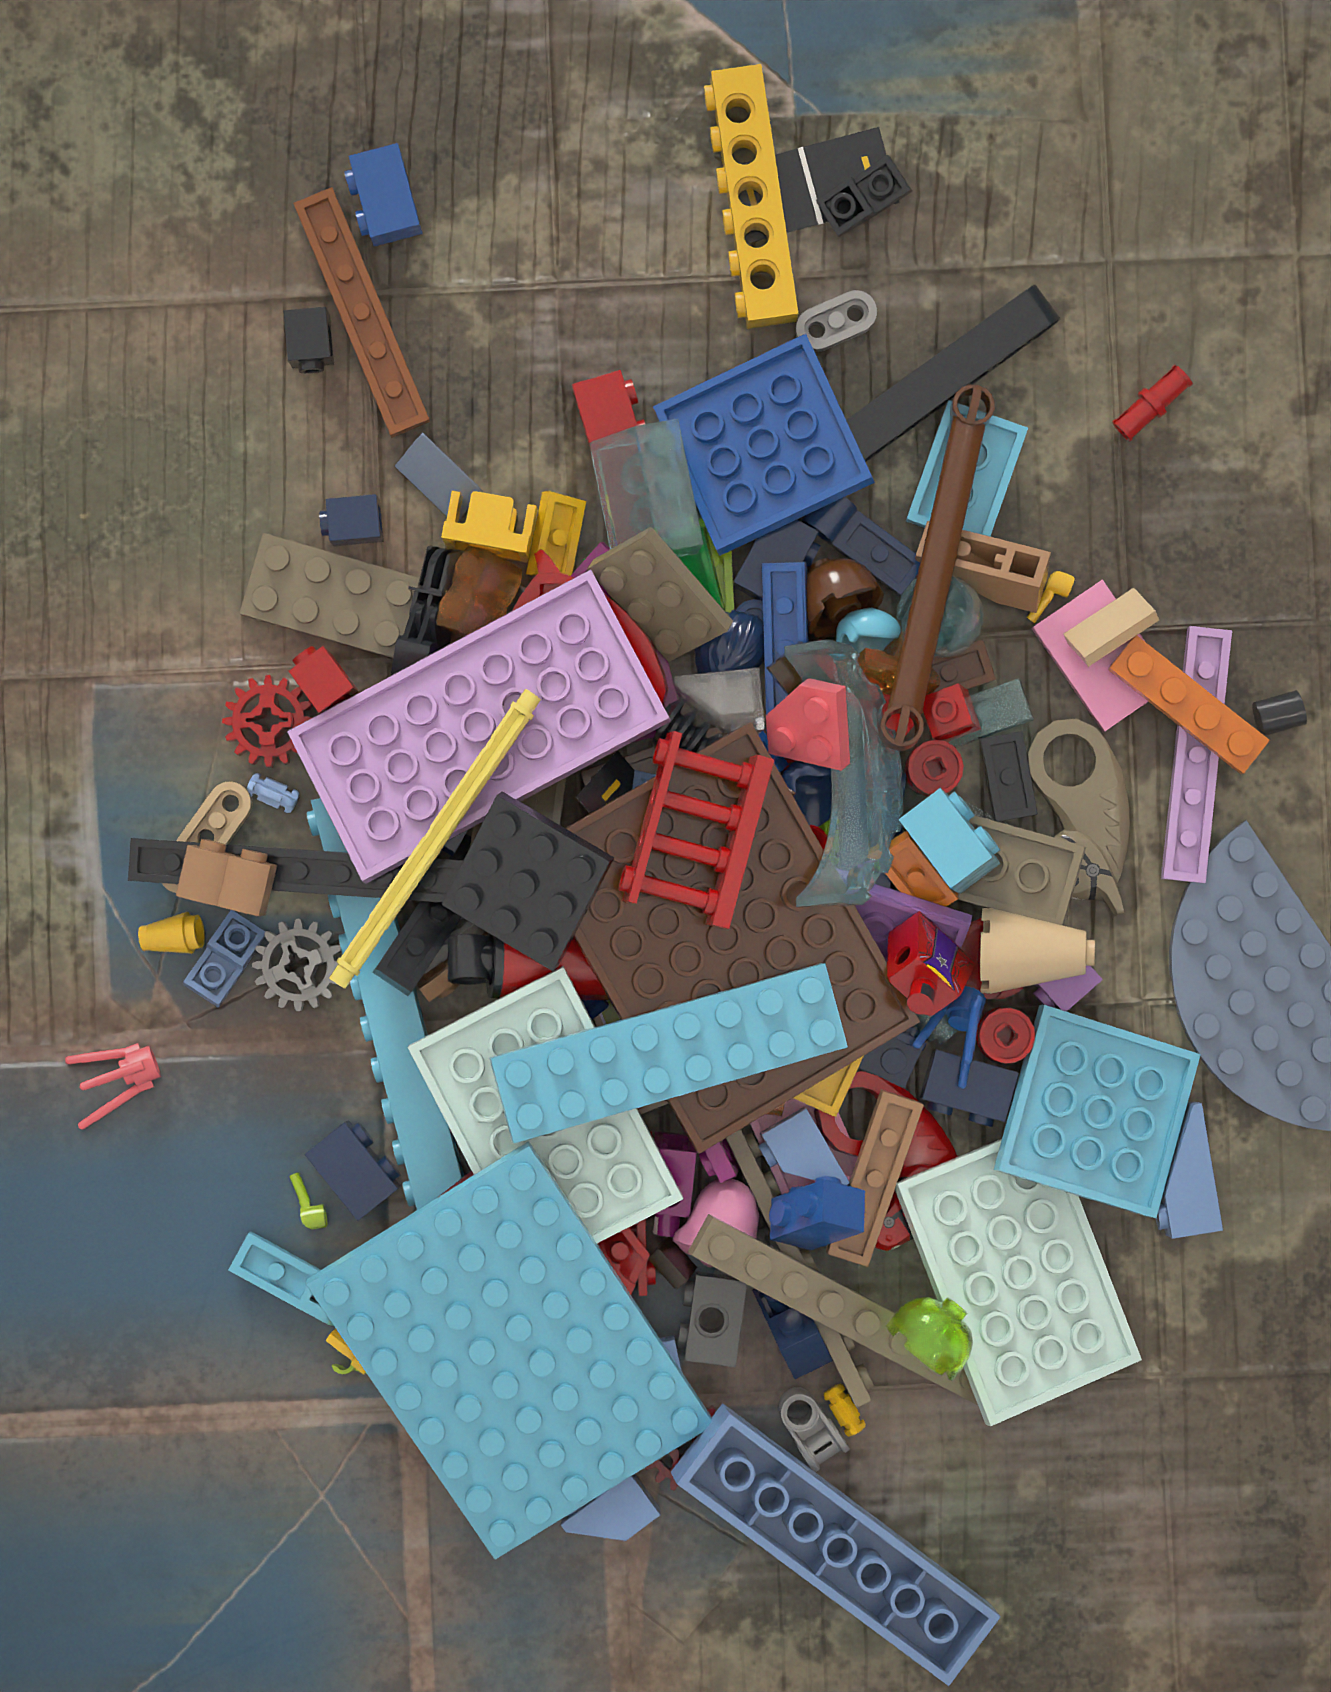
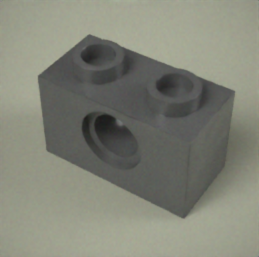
M696 1271L694 1281L686 1282L683 1306L691 1307L689 1324L680 1323L677 1345L678 1349H685V1361L736 1368L747 1284L732 1276ZM706 1308H717L723 1313L724 1319L718 1328L707 1329L700 1324L699 1316Z

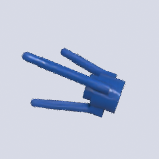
M968 986L964 987L961 995L956 1000L932 1015L913 1043V1047L919 1049L944 1015H947L949 1018L948 1023L951 1027L959 1031H966L958 1086L961 1089H964L967 1085L975 1049L978 1023L986 1003L984 994Z

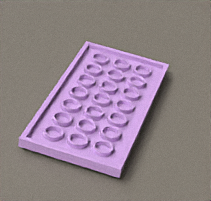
M592 570L577 576L287 731L362 882L366 884L407 861L481 750L491 739L492 734L511 708L510 704L512 701L516 702L525 689L541 699L532 713L534 717L525 725L449 839L483 822L496 795L502 791L521 802L671 722Z

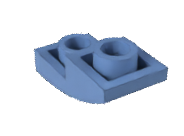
M230 910L207 943L206 950L183 981V985L219 1008L255 954L256 945L260 946L263 941L265 931L235 911Z

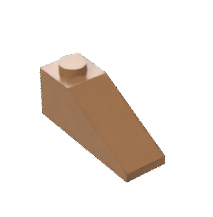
M929 521L926 523L915 560L918 562L921 561ZM962 530L952 580L995 603L1037 613L1048 577L1051 552Z

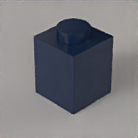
M377 494L325 499L326 510L319 512L322 536H329V541L333 546L384 542L380 499Z

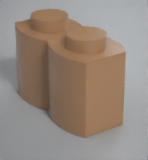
M201 839L199 846L187 845L176 896L255 916L266 915L277 865L266 862L268 854L242 849L241 856L225 852L226 844L207 839Z

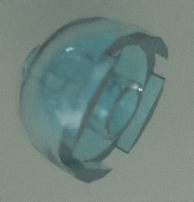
M953 575L934 658L953 657L967 650L980 635L984 623L983 605L977 591L965 580ZM916 579L909 584L901 595L897 608V620L901 621L903 633H905Z

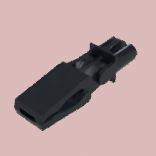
M433 545L427 547L418 587H408L409 590L414 591L404 634L400 635L396 640L391 676L450 645L452 627L456 620L459 603H466L467 601L458 598L468 558L465 552L453 551L452 549Z

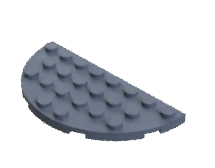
M1245 820L1228 832L1209 851L1206 883L1188 882L1178 904L1169 947V975L1172 980L1177 1014L1195 1052L1201 1054L1200 1059L1229 1091L1262 1113L1281 1121L1306 1128L1331 1131V946L1247 820Z

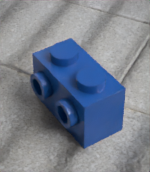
M398 143L350 155L349 160L352 169L344 172L351 196L359 194L363 210L355 211L361 235H370L375 247L423 234Z
M830 1176L818 1177L815 1179V1183L807 1186L791 1187L788 1193L771 1199L769 1212L771 1223L770 1240L807 1250H814L863 1233L865 1190L841 1184L839 1178Z

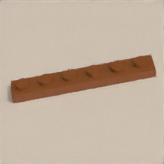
M328 188L293 203L391 438L429 423L430 419L333 188Z

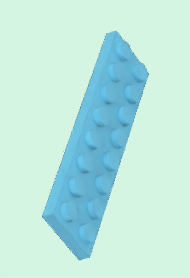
M820 963L489 1057L512 1143H518L844 1049L848 1046L826 964Z

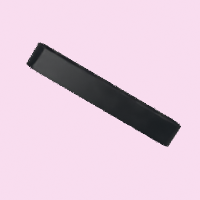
M1036 284L1019 294L846 420L865 462L947 404L948 400L954 399L956 392L962 387L970 384L973 385L1049 330L1061 319Z

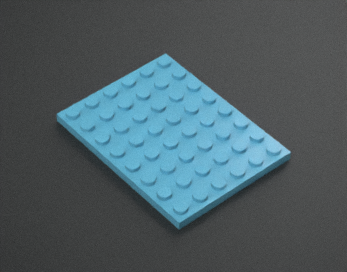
M529 1141L306 1279V1286L494 1559L509 1552L704 1432L712 1422L711 1415Z

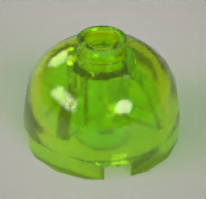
M917 1297L908 1301L885 1326L893 1337L898 1331L908 1339L903 1346L936 1373L942 1376L946 1372L948 1379L951 1381L963 1369L971 1355L973 1347L972 1331L963 1320L968 1313L949 1297L943 1303L931 1297Z

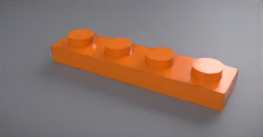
M1137 635L1130 640L1108 668L1110 672L1239 774L1245 773L1270 741Z

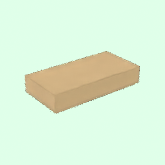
M1132 588L1063 635L1067 644L1089 667L1158 622L1159 618L1152 606L1135 588Z

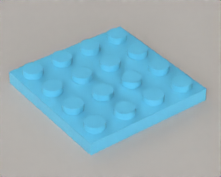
M1039 1005L1034 1022L1035 1041L1033 1048L1024 1058L993 1170L1149 1218H1157L1201 1054L1047 1005Z

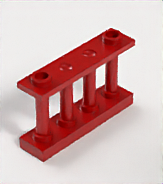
M672 731L667 733L666 739L659 738L653 755V764L658 765L632 866L625 865L618 890L624 892L622 901L630 904H637L639 893L643 892L701 908L702 913L707 915L705 924L721 929H729L774 759L754 755L750 756L748 763L734 764L679 748L682 733ZM677 765L736 782V787L741 788L737 805L731 804L730 807L667 790L673 766ZM662 807L725 824V829L730 830L726 847L720 846L717 850L656 833ZM651 849L713 866V871L719 872L715 889L709 888L705 892L644 875Z

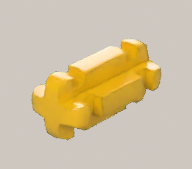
M840 1383L832 1386L823 1394L824 1399L830 1401L829 1407L841 1427H845V1435L850 1437L861 1432L866 1427L863 1419H859L860 1413L849 1394L843 1392L845 1387Z

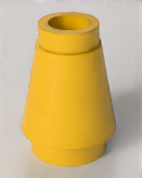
M184 912L140 926L138 938L143 951L192 954L195 949L203 948L205 931L199 915H190L189 912Z

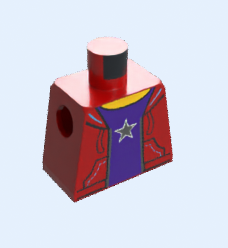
M918 911L889 932L887 978L907 998V1006L912 1012L932 1016L961 995L976 962L922 912Z

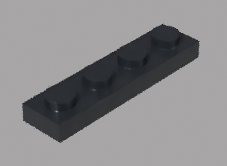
M465 834L454 855H451L449 860L464 861L470 849L472 837ZM420 901L372 972L407 996L413 991L461 919L460 915L443 906V902Z

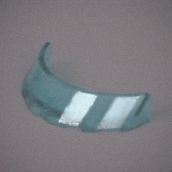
M819 640L784 646L785 657L796 669L803 682L810 678L846 686L850 764L842 771L831 769L832 807L826 846L812 880L803 892L796 897V907L863 905L872 897L869 892L880 874L888 873L894 859L889 850L892 835L894 832H900L901 829L899 819L902 817L903 789L901 786L902 766L900 752L888 748L881 741L878 734V725L883 716L882 707L886 700L879 685L870 683L857 663V658L860 655L850 644L832 640ZM885 724L887 733L892 739H895V730L887 728Z

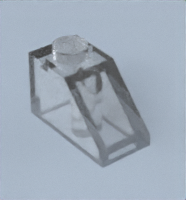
M759 668L674 676L677 697L684 699L685 704L697 711L699 715L722 733H731L748 722L752 723L756 732L757 730L765 729Z

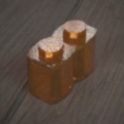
M468 545L455 564L453 585L440 602L437 625L463 638L506 615V608L510 605L519 589L522 569L489 550Z

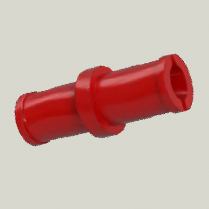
M1174 364L1150 389L1143 388L1138 393L1139 399L1117 419L1112 421L1113 426L1130 442L1156 416L1161 418L1167 413L1165 408L1188 387L1193 385L1191 379L1179 366Z

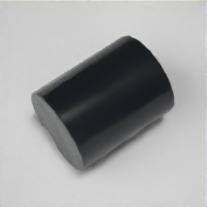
M1297 690L1256 701L1252 704L1256 725L1264 736L1307 724L1304 703Z

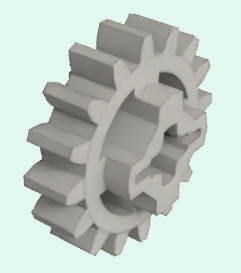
M303 919L295 920L294 929H290L285 922L278 923L280 934L276 935L266 931L264 935L269 941L267 947L257 945L255 947V950L263 955L262 961L252 963L253 968L262 969L263 975L258 977L255 983L256 985L267 983L270 988L266 991L264 997L270 999L275 995L280 996L278 1005L280 1008H285L290 1000L294 1001L296 1011L303 1010L304 1001L306 1000L309 1001L313 1008H317L320 1006L319 995L322 994L328 999L334 996L329 986L331 983H336L329 979V977L338 965L335 955L342 951L341 946H331L329 944L334 935L332 931H327L322 935L318 934L320 927L318 922H313L308 930L304 929ZM297 936H304L314 940L320 945V948L311 951L302 947ZM281 944L283 955L279 964L272 967L273 954ZM295 953H297L299 958H308L309 965L304 967V977L299 972L290 971L289 965L295 962L293 957ZM327 962L325 977L317 986L315 975L319 965ZM286 979L297 984L302 994L289 992L277 982Z

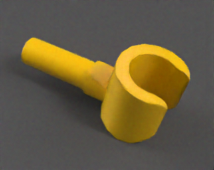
M1061 571L1052 573L1042 594L1037 613L1030 612L1026 618L1035 623L1051 602L1054 593L1067 598L1075 578Z

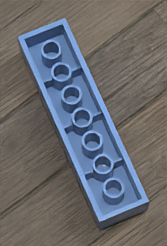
M722 1403L712 1416V1422L697 1436L672 1469L671 1474L677 1485L949 1686L1001 1616L988 1601Z

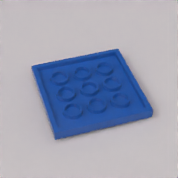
M803 334L653 406L719 555H723L875 483L807 334Z

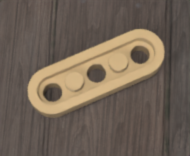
M223 782L217 785L176 841L200 843L201 833L205 830H210L214 834V841L228 845L252 811L253 801L248 790L235 782ZM236 796L239 800L238 808L232 812L227 811L224 806L226 798ZM162 883L169 891L177 892L178 884Z

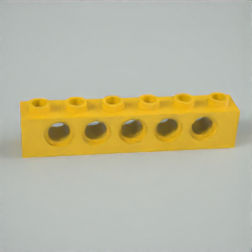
M756 64L711 71V85L704 86V96L707 111L715 110L717 126L710 127L713 153L721 152L723 168H716L719 194L727 193L729 209L722 210L725 235L733 234L735 250L728 251L731 276H739L741 292L734 293L737 317H745L747 329L797 322L798 307L762 65ZM741 107L748 112L749 118L745 122L734 123L727 118L726 113L731 108ZM740 148H747L754 153L756 158L750 164L742 165L733 159L732 154ZM753 189L760 194L762 200L755 206H746L740 202L738 196L744 190ZM758 230L766 235L768 242L760 248H753L746 243L745 235L750 231ZM761 271L767 272L772 276L774 284L768 289H758L751 283L750 278L752 275Z

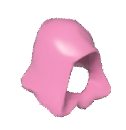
M719 1179L712 1181L702 1189L687 1222L674 1233L673 1241L684 1253L689 1254V1248L707 1215L710 1214L757 1239L759 1212L757 1201L751 1189L734 1179H728L720 1183ZM701 1261L702 1264L706 1265L707 1267H709V1268H710V1267H713V1266H711V1265H709V1264H707V1263Z

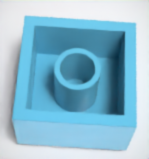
M939 788L902 816L899 821L950 889L961 894L1001 864L994 855L1000 851V848L981 826L975 830L969 820L975 815L955 791L948 795Z

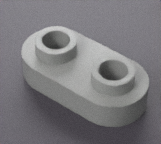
M853 290L809 308L798 318L795 331L796 338L807 334L814 352H822L869 331L877 316L875 301L869 294ZM851 308L859 309L863 314L862 319L859 321L850 320L847 316L848 310ZM812 325H820L824 329V335L820 338H814L809 334L808 329Z

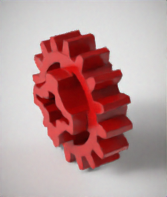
M266 675L264 685L260 686L254 678L248 679L250 690L245 692L236 687L234 691L240 699L237 703L227 701L225 703V706L233 711L232 717L222 719L223 724L233 728V731L225 736L226 741L234 742L238 740L239 745L234 752L241 756L249 751V763L253 765L257 764L260 757H264L265 765L268 768H273L276 757H279L285 765L290 764L288 753L294 751L298 754L291 739L281 747H279V739L288 730L312 719V717L306 716L305 712L310 710L313 704L310 701H299L303 694L300 687L289 692L290 681L284 677L278 686L274 685L271 675ZM278 695L287 698L293 705L296 713L284 712L279 707ZM259 696V704L250 713H243L246 706ZM267 711H271L272 715L287 722H279V724L272 725L271 732H268L267 728L252 721H260V719L267 718ZM243 730H253L259 736L261 749L255 747L247 740Z

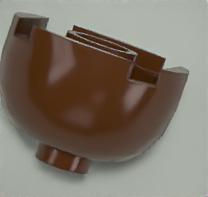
M823 558L816 561L808 569L806 587L808 631L810 634L813 631L816 638L822 639L836 636L839 622L848 613L864 608L878 609L883 601L884 593L876 579L866 566L856 560L845 558L830 560L829 558Z

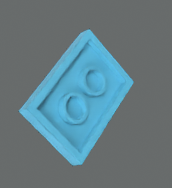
M948 400L906 518L907 522L924 528L927 521H930L951 428V400ZM958 403L959 412L966 418L969 407ZM978 410L975 420L983 419L986 413ZM993 415L991 416L984 431L963 530L991 536L1028 427Z

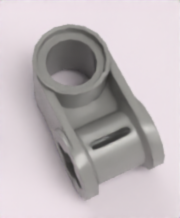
M793 1387L781 1395L778 1402V1410L782 1421L794 1438L800 1453L815 1473L820 1470L821 1463L839 1451L846 1453L850 1450V1447L831 1418L826 1416L814 1396L808 1390L802 1387ZM797 1400L806 1401L810 1405L809 1413L801 1419H793L787 1414L789 1405Z

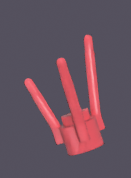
M139 1043L126 1048L83 1053L65 1058L67 1064L126 1058L118 1061L119 1069L82 1082L80 1084L81 1090L100 1086L122 1077L127 1085L135 1082L134 1086L78 1123L79 1129L87 1128L140 1092L154 1087L152 1080L160 1078L161 1073L150 1046L140 1048Z

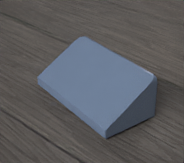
M424 433L413 442L395 465L446 517L452 490L461 492L463 500L459 521L468 513L471 493L474 491L483 492Z

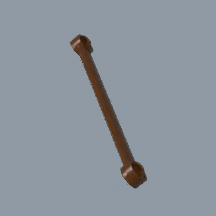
M970 384L962 387L956 392L950 406L951 428L887 711L882 716L878 725V734L881 741L888 748L895 751H905L912 748L918 742L924 730V722L921 717L984 431L995 410V401L992 394L980 385ZM972 396L969 411L965 418L959 412L957 404L963 397ZM981 399L986 407V415L983 419L975 420ZM901 714L895 739H892L887 733L885 724L891 715ZM910 717L915 725V735L912 740L903 742Z

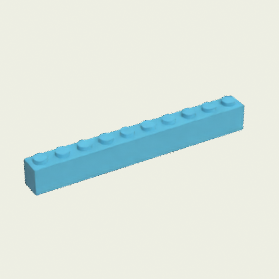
M321 798L311 800L313 810L307 812V819L312 835H320L324 851L348 853ZM328 895L333 917H341L345 931L344 934L339 935L342 954H344L361 927L364 926L381 898ZM396 916L359 970L360 974L358 976L354 975L350 985L355 1000H363L366 1016L360 1017V1023L366 1042L373 1040L377 1057L371 1058V1065L376 1082L384 1081L388 1098L381 1099L386 1122L387 1124L394 1123L398 1139L392 1141V1146L398 1166L402 1164L406 1166L409 1181L403 1182L405 1197L409 1207L416 1205L417 1210H419L462 1179L464 1172L455 1137L451 1134L443 1114L408 1049L410 1044L428 1036L416 987L407 996L372 973L400 932Z

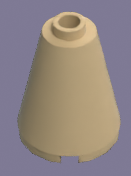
M982 908V921L984 923L983 932H981V993L991 994L1086 974V966H1094L1095 940H1086V931L994 908Z

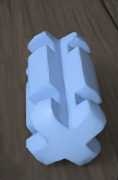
M254 773L247 785L250 796L252 797L253 794L258 795L257 800L277 809L283 806L285 807L284 812L291 813L299 798L298 790L293 789L290 792L287 790L289 786L269 777L263 780L260 778L262 774Z

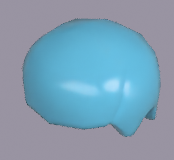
M875 608L852 611L838 624L835 650L842 657L849 659L869 660L884 658L891 643L894 645V650H898L902 636L901 626L890 614Z

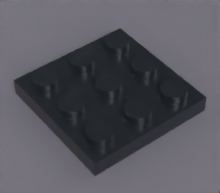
M502 791L496 795L442 905L551 971H554L563 959L615 857Z

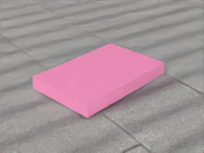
M1103 579L1031 629L1102 732H1105L1148 701L1108 670L1130 640L1088 667L1067 644L1063 635L1116 600ZM1139 633L1137 636L1144 640L1141 634Z

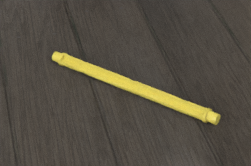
M525 689L516 702L512 701L510 704L511 708L492 734L491 739L470 766L430 825L425 836L420 840L369 915L364 926L358 931L342 957L337 959L338 965L329 977L333 982L345 989L354 975L358 976L360 974L359 970L380 941L385 930L391 925L525 725L534 717L532 713L541 701L538 696Z

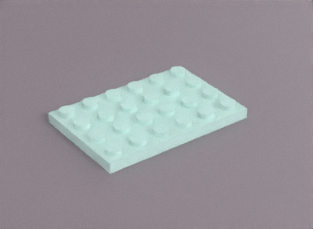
M564 966L410 1044L408 1049L473 1174L475 1175L529 1141L595 1242L599 1243L683 1200V1195L637 1108L518 1143H512L489 1057L595 1028Z
M1002 1139L897 1182L895 1192L982 1417L988 1426H993L1142 1360L1079 1196L993 1170Z

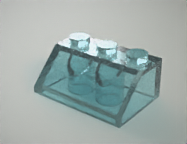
M672 419L638 425L590 442L589 445L610 549L652 527L677 557L698 553L703 546V540L679 420Z

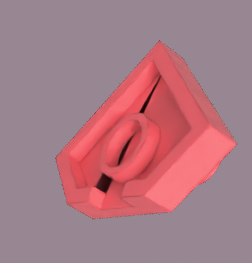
M808 678L766 715L769 754L842 771L850 764L846 686Z

